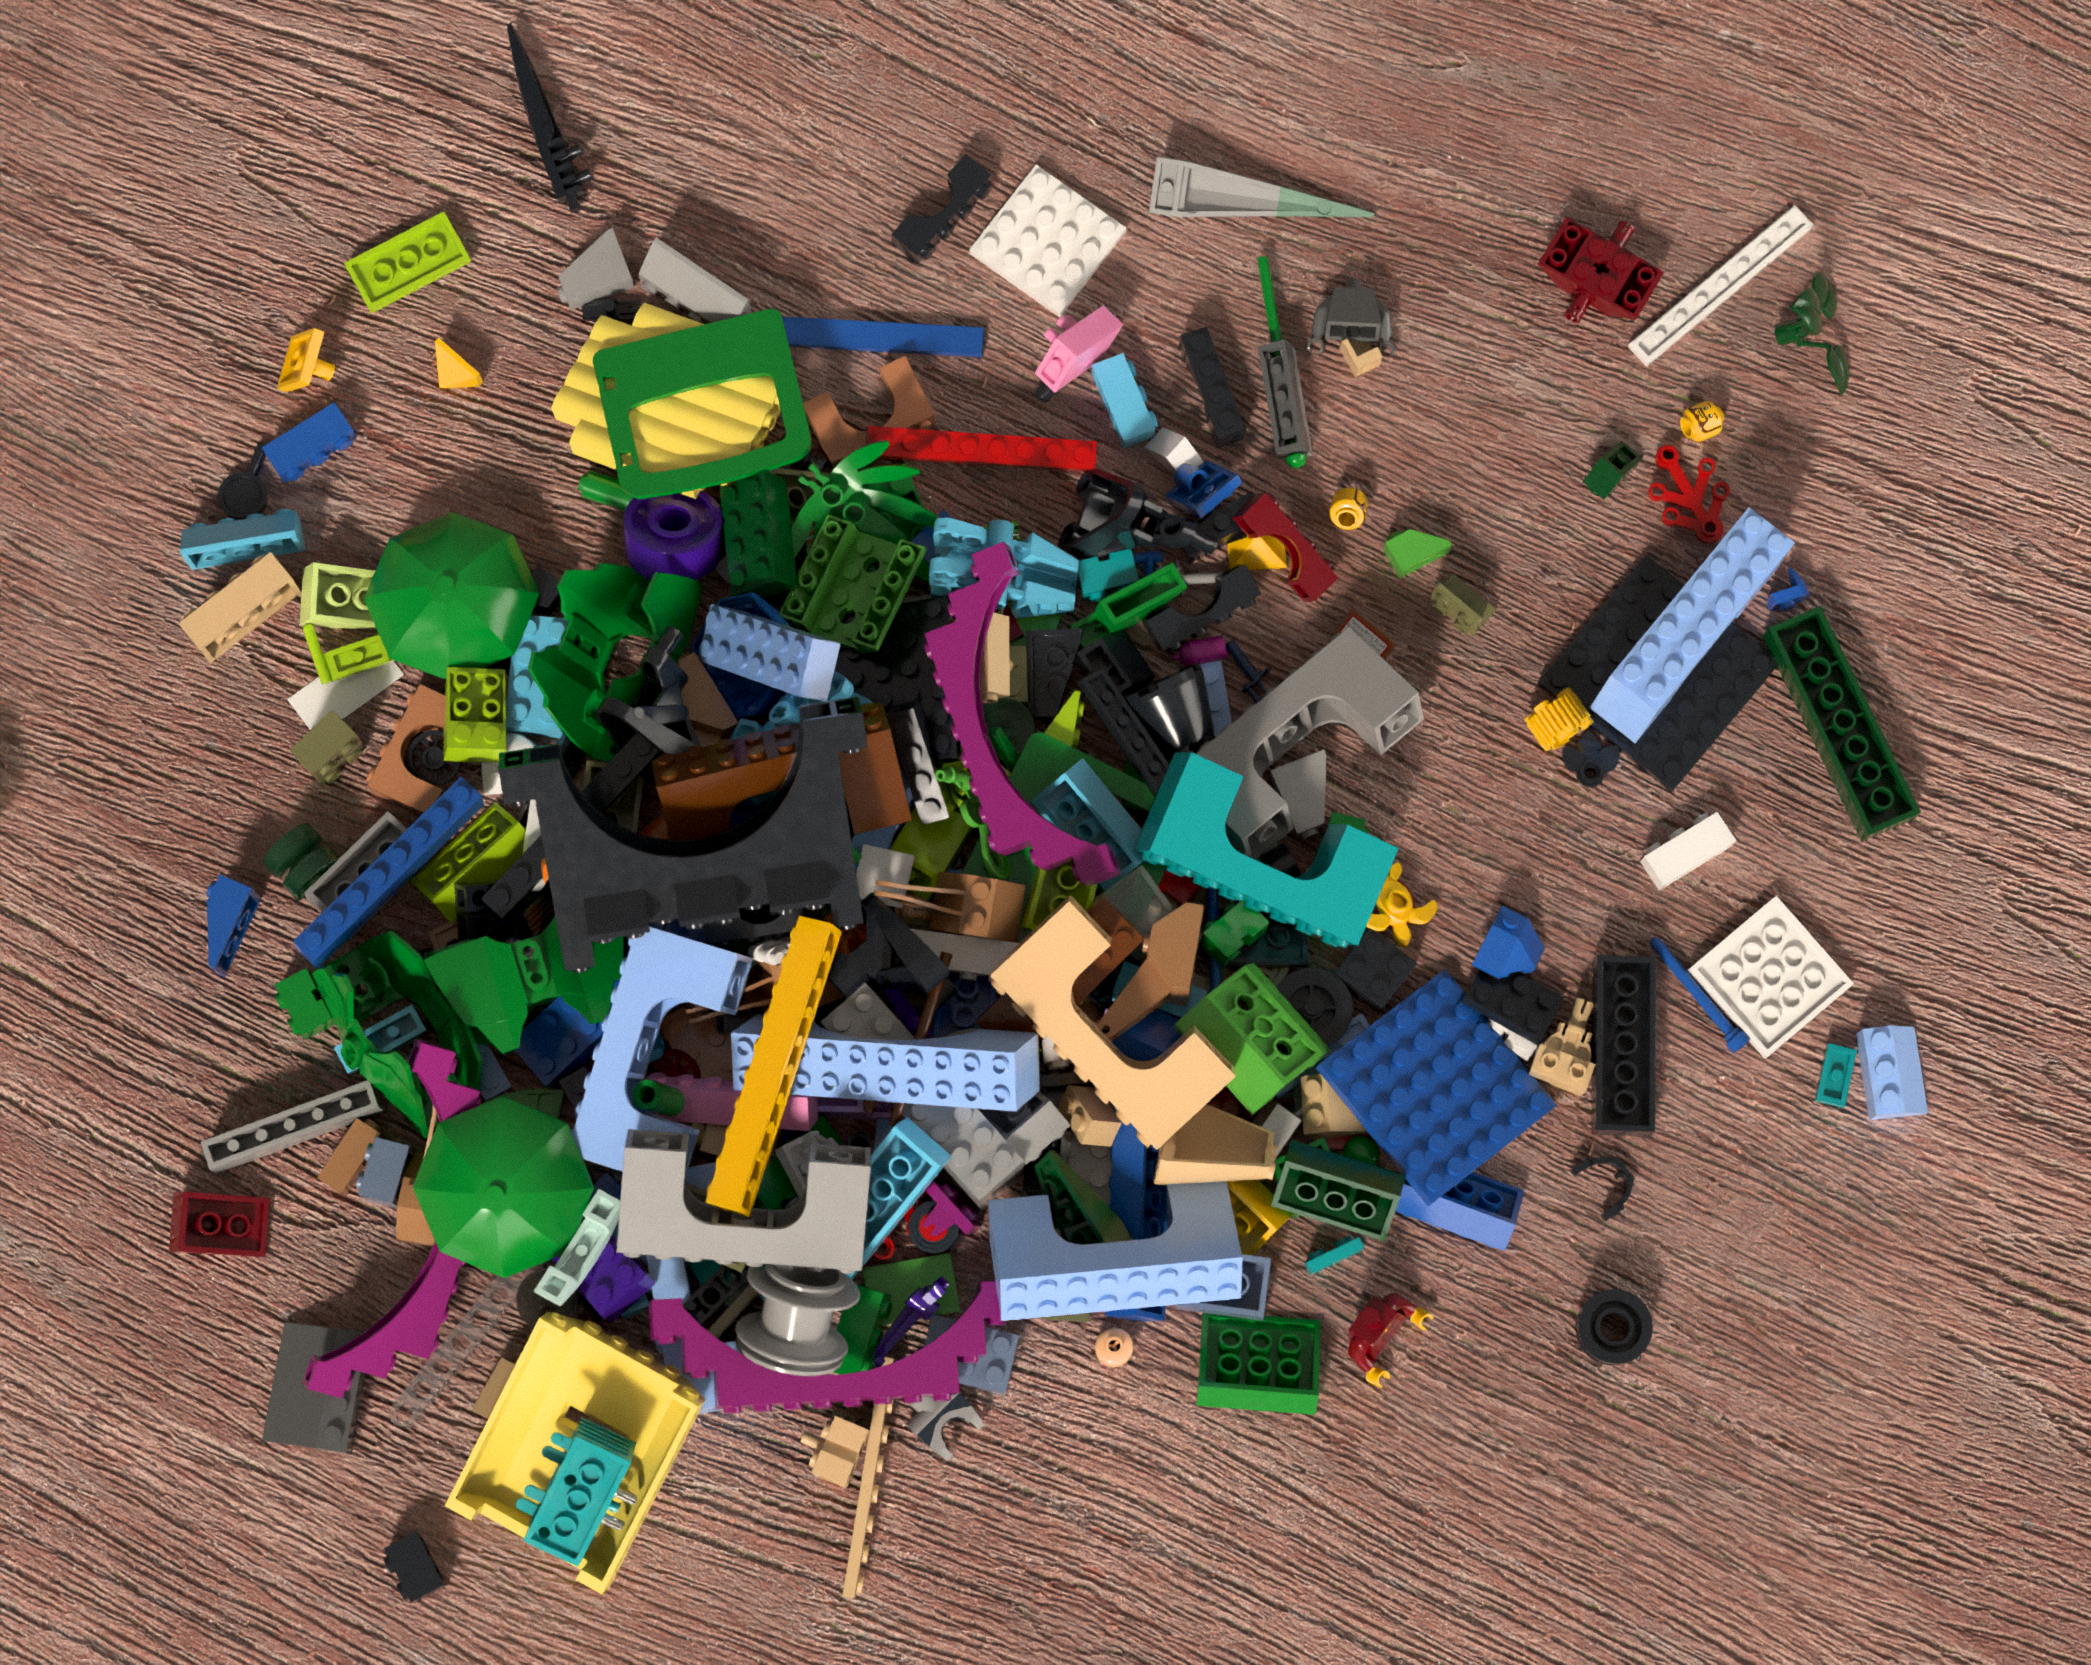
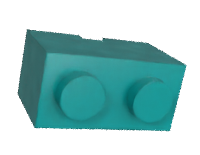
M1131 549L1109 553V559L1100 562L1098 556L1078 562L1077 580L1083 601L1090 599L1092 603L1099 602L1106 598V595L1114 594L1139 580Z

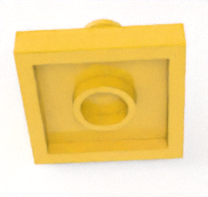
M312 328L291 336L276 389L287 393L310 385L312 374L326 381L332 378L335 364L317 358L324 335L323 331Z

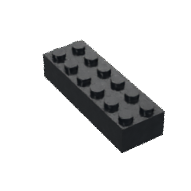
M1597 955L1592 961V1003L1594 1004L1592 1008V1063L1595 1064L1592 1073L1591 1135L1650 1137L1655 1132L1656 957Z

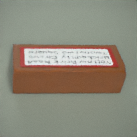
M1351 609L1332 633L1335 636L1337 633H1342L1350 627L1384 660L1388 658L1396 647L1394 642L1354 609Z

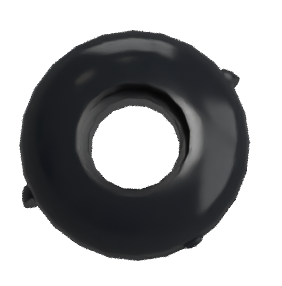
M1624 1290L1592 1291L1594 1296L1584 1303L1576 1318L1575 1332L1581 1351H1584L1594 1361L1604 1365H1622L1634 1359L1639 1362L1641 1354L1650 1343L1653 1332L1652 1318L1647 1306L1640 1298ZM1616 1314L1625 1321L1627 1332L1621 1341L1612 1342L1602 1335L1600 1323L1605 1315Z

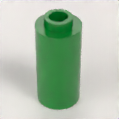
M592 470L589 471L588 475L583 474L578 490L582 491L583 498L625 511L627 505L633 499V497H630L623 491L619 479Z
M643 1080L636 1085L633 1091V1100L641 1109L673 1117L678 1115L684 1108L685 1098L678 1088L652 1080Z

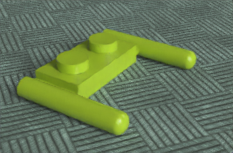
M308 623L303 626V632L322 685L395 661L389 658L379 634L323 654L314 625Z

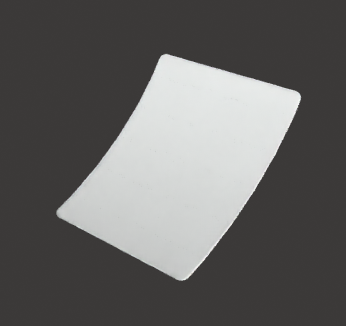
M864 844L861 852L862 858L859 860L856 873L860 899L863 900L869 893H874V891L905 896L906 889L888 888L875 885L876 880L908 885L914 855ZM878 896L886 905L902 908L903 906L902 903Z

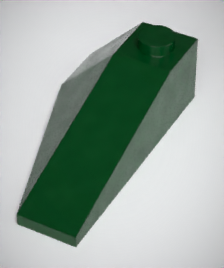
M1055 1150L1049 1151L1034 1166L1043 1195H1048L1049 1203H1051L1056 1219L1052 1220L1054 1228L1060 1229L1062 1238L1065 1241L1073 1244L1087 1245L1133 1240L1118 1215Z

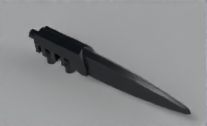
M510 22L507 25L514 69L533 136L558 202L568 203L571 213L581 210L578 199L587 194L582 185L594 178L593 173L589 168L578 173V167L574 165L573 160L584 154V149L580 143L570 147L568 142L564 140L530 58L514 26Z

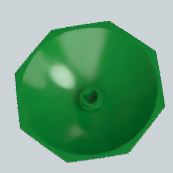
M450 512L389 538L364 600L390 659L446 679L447 667L484 669L513 656L527 627L539 597V592L513 534Z
M502 1096L438 1123L415 1179L413 1190L440 1252L506 1278L564 1253L580 1226L583 1213L594 1190V1185L566 1122Z

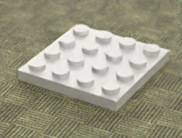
M1035 165L969 249V254L1060 317L1125 234L1126 227L1041 167Z
M1777 896L1688 970L1735 1026L1748 1035L1751 1039L1749 1042L1764 1059L1854 984Z

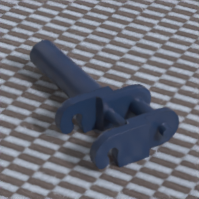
M1232 639L1225 644L1226 649L1246 676L1252 681L1250 684H1244L1245 688L1242 692L1248 691L1254 699L1253 705H1255L1267 693V689L1261 683V678L1272 669L1268 666L1264 671L1258 673ZM1257 684L1264 692L1262 697H1259L1253 689Z

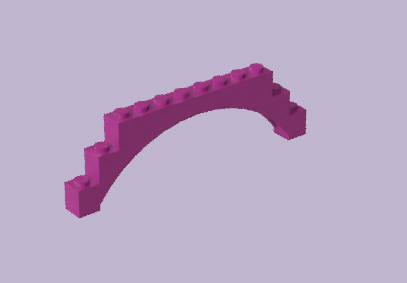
M1005 542L973 553L971 555L974 563L971 564V570L976 581L980 580V582L948 594L951 602L947 604L951 618L957 621L925 633L927 643H924V648L928 658L934 661L936 670H933V675L939 687L942 686L945 697H942L943 706L948 714L951 713L954 724L951 725L952 733L956 741L961 742L963 751L960 752L961 760L965 768L970 769L972 779H969V784L973 794L979 797L981 806L978 807V811L983 823L988 824L990 834H987L990 847L993 851L996 850L997 853L1006 856L1032 846V849L1029 850L1031 860L1035 866H1039L1044 871H1049L1074 861L1075 864L1071 865L1076 881H1081V884L1088 887L1119 876L1121 873L1111 846L1106 843L1096 846L1077 839L1045 819L1024 799L1012 784L998 760L988 735L983 714L981 664L984 644L993 614L1012 577L1020 573L1012 549Z
M415 1039L408 1064L410 1070L416 1072L426 1088L436 1110L439 1123L481 1104L480 1091L474 1087L447 1080L448 1075H452L455 1071L457 1058L454 1057L456 1053L448 1048ZM434 1242L429 1256L415 1281L383 1318L343 1346L321 1356L311 1355L302 1382L304 1386L312 1391L342 1398L344 1391H348L352 1384L353 1374L351 1370L386 1379L388 1371H392L396 1363L395 1350L429 1359L431 1352H435L440 1339L438 1334L441 1323H445L448 1317L449 1306H447L450 1294L453 1295L456 1292L458 1286V1277L456 1276L459 1267L463 1266L465 1262L440 1252L436 1242Z
M980 1282L976 1286L975 1297L960 1317L943 1334L914 1354L889 1365L868 1371L842 1375L799 1376L777 1372L760 1366L724 1344L703 1328L682 1306V1298L655 1299L649 1302L650 1340H658V1344L666 1345L677 1343V1338H681L683 1375L691 1374V1379L709 1378V1373H713L715 1409H723V1414L742 1413V1408L754 1407V1412L772 1411V1406L784 1405L785 1411L802 1409V1404H814V1409L831 1408L833 1402H844V1407L862 1406V1401L874 1400V1405L892 1404V1399L904 1398V1403L922 1402V1397H933L934 1402L952 1400L951 1395H956L960 1392L957 1359H960L961 1364L979 1362L978 1358L987 1354L984 1321H987V1326L1005 1325V1321H1001L996 1282Z

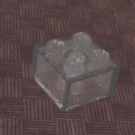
M1140 865L1093 899L1095 902L1104 894L1144 935L1151 931L1153 924L1174 911L1172 905L1143 865Z

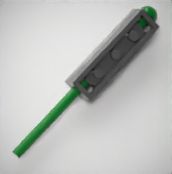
M1267 256L1257 258L1271 343L1258 346L1275 451L1276 454L1285 460L1289 467L1297 469L1306 463L1307 456L1313 455L1295 348L1285 339H1281L1269 261Z

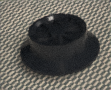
M1302 968L1287 975L1276 987L1327 1046L1339 1040L1348 1029L1353 1015L1352 997L1344 982L1332 972L1321 968Z

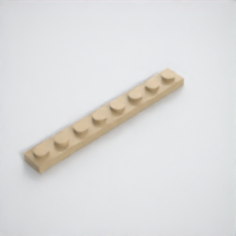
M884 1357L885 1362L882 1366L894 1363V1358ZM892 1399V1404L874 1405L842 1595L846 1598L855 1599L856 1593L862 1594L865 1575H859L861 1563H867L870 1545H865L864 1543L866 1532L872 1533L875 1515L869 1514L871 1502L877 1503L879 1485H874L876 1473H882L884 1455H879L881 1443H887L889 1426L884 1425L886 1413H892L894 1399Z

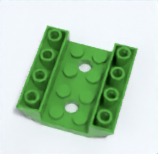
M827 514L798 573V587L790 590L779 614L797 628L841 643V647L861 654L878 652L927 548L900 539L899 543L895 544L859 532L852 522ZM880 562L877 571L873 573L867 572L868 566L871 563ZM854 612V620L848 624H844V616L848 613Z
M1255 963L1247 964L1207 994L1174 1025L1181 1035L1195 1025L1235 1067L1236 1077L1226 1086L1251 1115L1272 1100L1282 1088L1308 1067L1311 1068L1332 1051ZM1238 999L1244 1000L1248 1004V1011L1242 1010L1238 1006ZM1276 1045H1284L1288 1050V1055L1279 1053Z

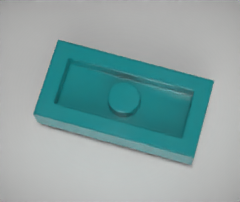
M1830 1043L1826 1045L1814 1101L1840 1108L1845 1107L1857 1050Z
M1351 1236L1345 1237L1335 1242L1336 1248L1327 1253L1323 1248L1308 1255L1310 1261L1304 1265L1308 1275L1317 1273L1361 1252L1364 1246L1360 1237L1352 1240Z

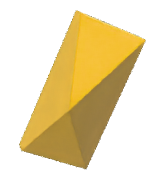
M438 337L435 341L439 389L480 387L483 384L480 373Z
M1266 535L1252 539L1246 537L1227 544L1229 569L1238 564H1245L1249 571L1287 568L1285 546L1274 537Z

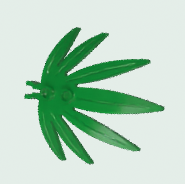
M888 440L872 442L854 450L844 457L830 474L821 472L819 466L811 461L808 468L815 473V478L821 483L813 477H806L803 473L798 477V481L806 486H811L814 492L800 509L791 528L794 557L803 547L813 522L816 521L813 537L814 543L827 514L852 522L862 533L898 544L900 539L911 542L894 523L871 507L869 503L899 517L934 528L935 520L940 517L925 507L899 495L862 486V484L882 483L919 474L920 469L909 465L885 464L858 470L882 455L890 445ZM924 557L915 575L929 583L930 565ZM874 563L868 566V573L877 571Z

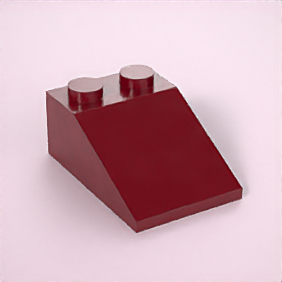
M184 1191L173 1193L169 1252L266 1257L270 1198Z

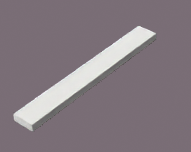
M1796 205L1791 207L1630 342L1628 348L1646 367L1649 366L1811 230L1814 226L1813 223Z

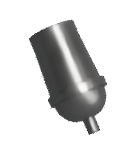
M753 1008L737 1011L736 1015L723 1014L715 1016V1030L719 1035H731V1032L760 1013Z

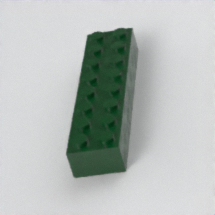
M1821 606L1769 627L1763 635V639L1778 664L1777 668L1861 842L1914 820L1921 811Z

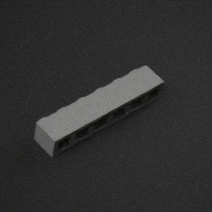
M367 1080L201 1141L200 1143L209 1169L218 1174L353 1124L356 1118L364 1120L384 1111L376 1088Z

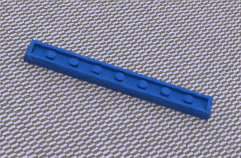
M782 316L789 347L982 357L984 327Z

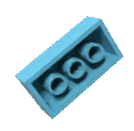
M531 615L517 650L511 656L506 699L507 733L514 732L525 736L561 738L563 735V731L544 709V695L528 670L531 651L542 650L547 645L559 646L561 636L568 624V621L563 618Z

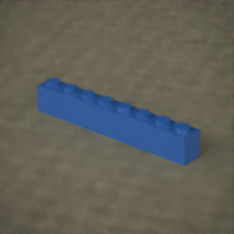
M460 777L293 941L296 950L318 969L484 806L482 795L464 778Z

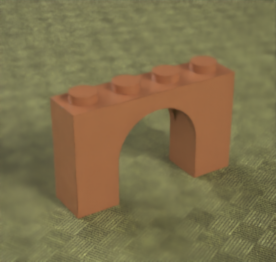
M906 356L879 367L880 377L894 403L893 414L882 427L931 429L932 424L935 423V414ZM829 392L803 403L806 417L826 458L829 459L828 462L832 470L844 457L865 445L866 431L856 430L843 421Z
M420 684L417 691L412 690L406 702L408 708L404 716L400 715L393 726L395 733L391 741L384 743L380 751L382 758L377 767L373 766L366 781L368 782L367 787L372 793L422 815L444 794V791L410 774L405 765V753L408 745L417 735L430 730L444 732L445 695Z

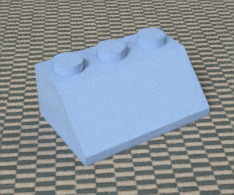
M1891 1025L1860 1030L1856 1034L1869 1120L1927 1114L1928 1109L1915 1028Z

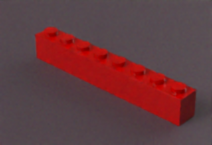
M868 426L866 428L865 445L882 440L890 442L889 447L878 457L883 459L1077 472L1095 469L1097 441Z

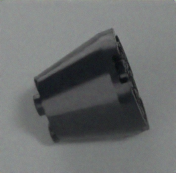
M1199 662L1179 670V672L1151 682L1127 694L1128 696H1124L1166 760L1172 758L1175 753L1189 752L1192 750V747L1199 744L1202 745L1216 738L1205 676Z

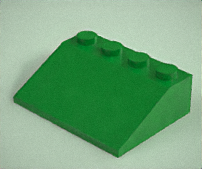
M1202 1313L1196 1406L1315 1415L1319 1397L1321 1320L1264 1316V1321Z

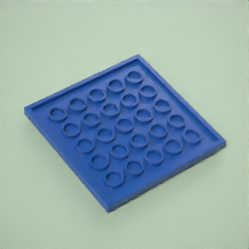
M1446 969L1316 1067L1402 1175H1405V1179L1428 1207L1557 1106L1533 1076L1528 1075L1529 1070L1516 1054L1507 1047L1502 1037L1488 1026L1489 1022L1484 1015L1461 1003L1466 993Z

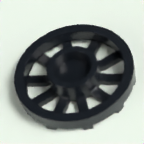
M428 731L419 735L412 742L408 751V765L413 775L432 785H440L451 781L462 766V762L444 761V743L441 747H438V736L444 737V732ZM434 735V744L431 747L425 738ZM419 742H422L426 747L425 751L416 749ZM414 753L422 755V760L413 762ZM424 764L426 768L420 774L416 770V766ZM445 764L455 767L451 774L445 768ZM430 769H433V780L425 778ZM438 769L442 770L446 778L438 780Z

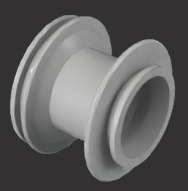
M764 1264L760 1267L751 1266L747 1272V1279L756 1291L765 1296V1301L761 1312L748 1314L736 1323V1346L738 1350L749 1360L760 1366L791 1375L818 1376L832 1373L839 1369L843 1358L848 1352V1344L845 1338L830 1326L834 1311L845 1310L857 1304L860 1299V1291L857 1285L844 1273L838 1272L837 1269L825 1268L823 1271L816 1272L800 1266H794L792 1269H781L774 1264Z

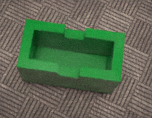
M1244 900L1238 904L1235 901L1229 904L1222 912L1224 916L1218 921L1210 920L1201 930L1203 935L1199 944L1222 968L1240 954L1239 949L1244 944L1249 947L1261 937L1269 924V921L1260 912L1245 907Z
M307 968L275 984L278 993L274 994L282 1010L287 1008L291 1016L287 1022L294 1035L300 1034L306 1040L335 1025L323 999L318 1000L316 997L320 992L311 972Z

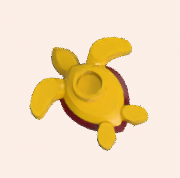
M1395 863L1390 868L1374 906V914H1371L1366 927L1378 932L1384 931L1386 928L1392 930L1395 943L1399 947L1405 948L1411 939V931L1407 924H1426L1434 917L1438 908L1435 900H1431L1423 907L1415 908L1412 892L1399 880L1402 866L1400 863Z

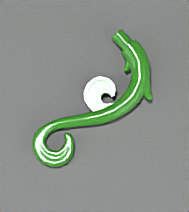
M945 766L942 770H938L935 773L937 781L956 784L969 798L961 803L960 811L963 819L972 828L979 827L981 852L987 873L993 879L1003 881L1008 879L1011 874L1010 862L1007 856L997 853L996 850H990L987 838L990 830L988 824L983 823L980 817L978 807L981 806L978 795L975 796L969 784V779H972V776L957 766ZM991 856L996 860L998 867L995 865Z

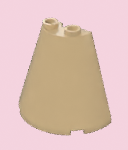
M1206 1104L1160 1147L1153 1183L1168 1185L1257 1179L1272 1180L1278 1145L1273 1144L1275 1132Z

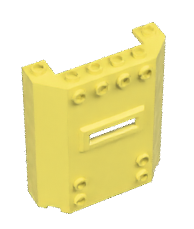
M547 1312L538 1319L445 1506L469 1520H472L480 1513L524 1538L532 1515L519 1510L516 1507V1501L523 1497L538 1504V1501L525 1495V1487L527 1485H534L545 1490L558 1463L542 1455L543 1447L551 1446L564 1452L565 1449L551 1442V1435L559 1432L570 1438L572 1437L578 1423L565 1417L570 1406L626 1436L627 1439L636 1442L631 1464L619 1487L637 1495V1501L634 1505H631L619 1498L613 1497L612 1500L620 1503L621 1506L617 1514L608 1509L606 1513L624 1521L622 1530L618 1531L600 1523L579 1567L575 1566L580 1569L576 1580L603 1594L611 1586L706 1399L687 1378L680 1375L681 1372L677 1368L667 1364L662 1365L656 1362L654 1356L644 1350L637 1351L629 1347L625 1339L616 1335L611 1337L602 1332V1328L592 1321L584 1322L583 1320L563 1316L555 1312Z

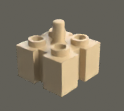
M835 1416L832 1422L827 1420L821 1437L805 1431L802 1435L801 1443L815 1448L809 1462L810 1467L813 1468V1475L847 1489L868 1440L869 1430Z

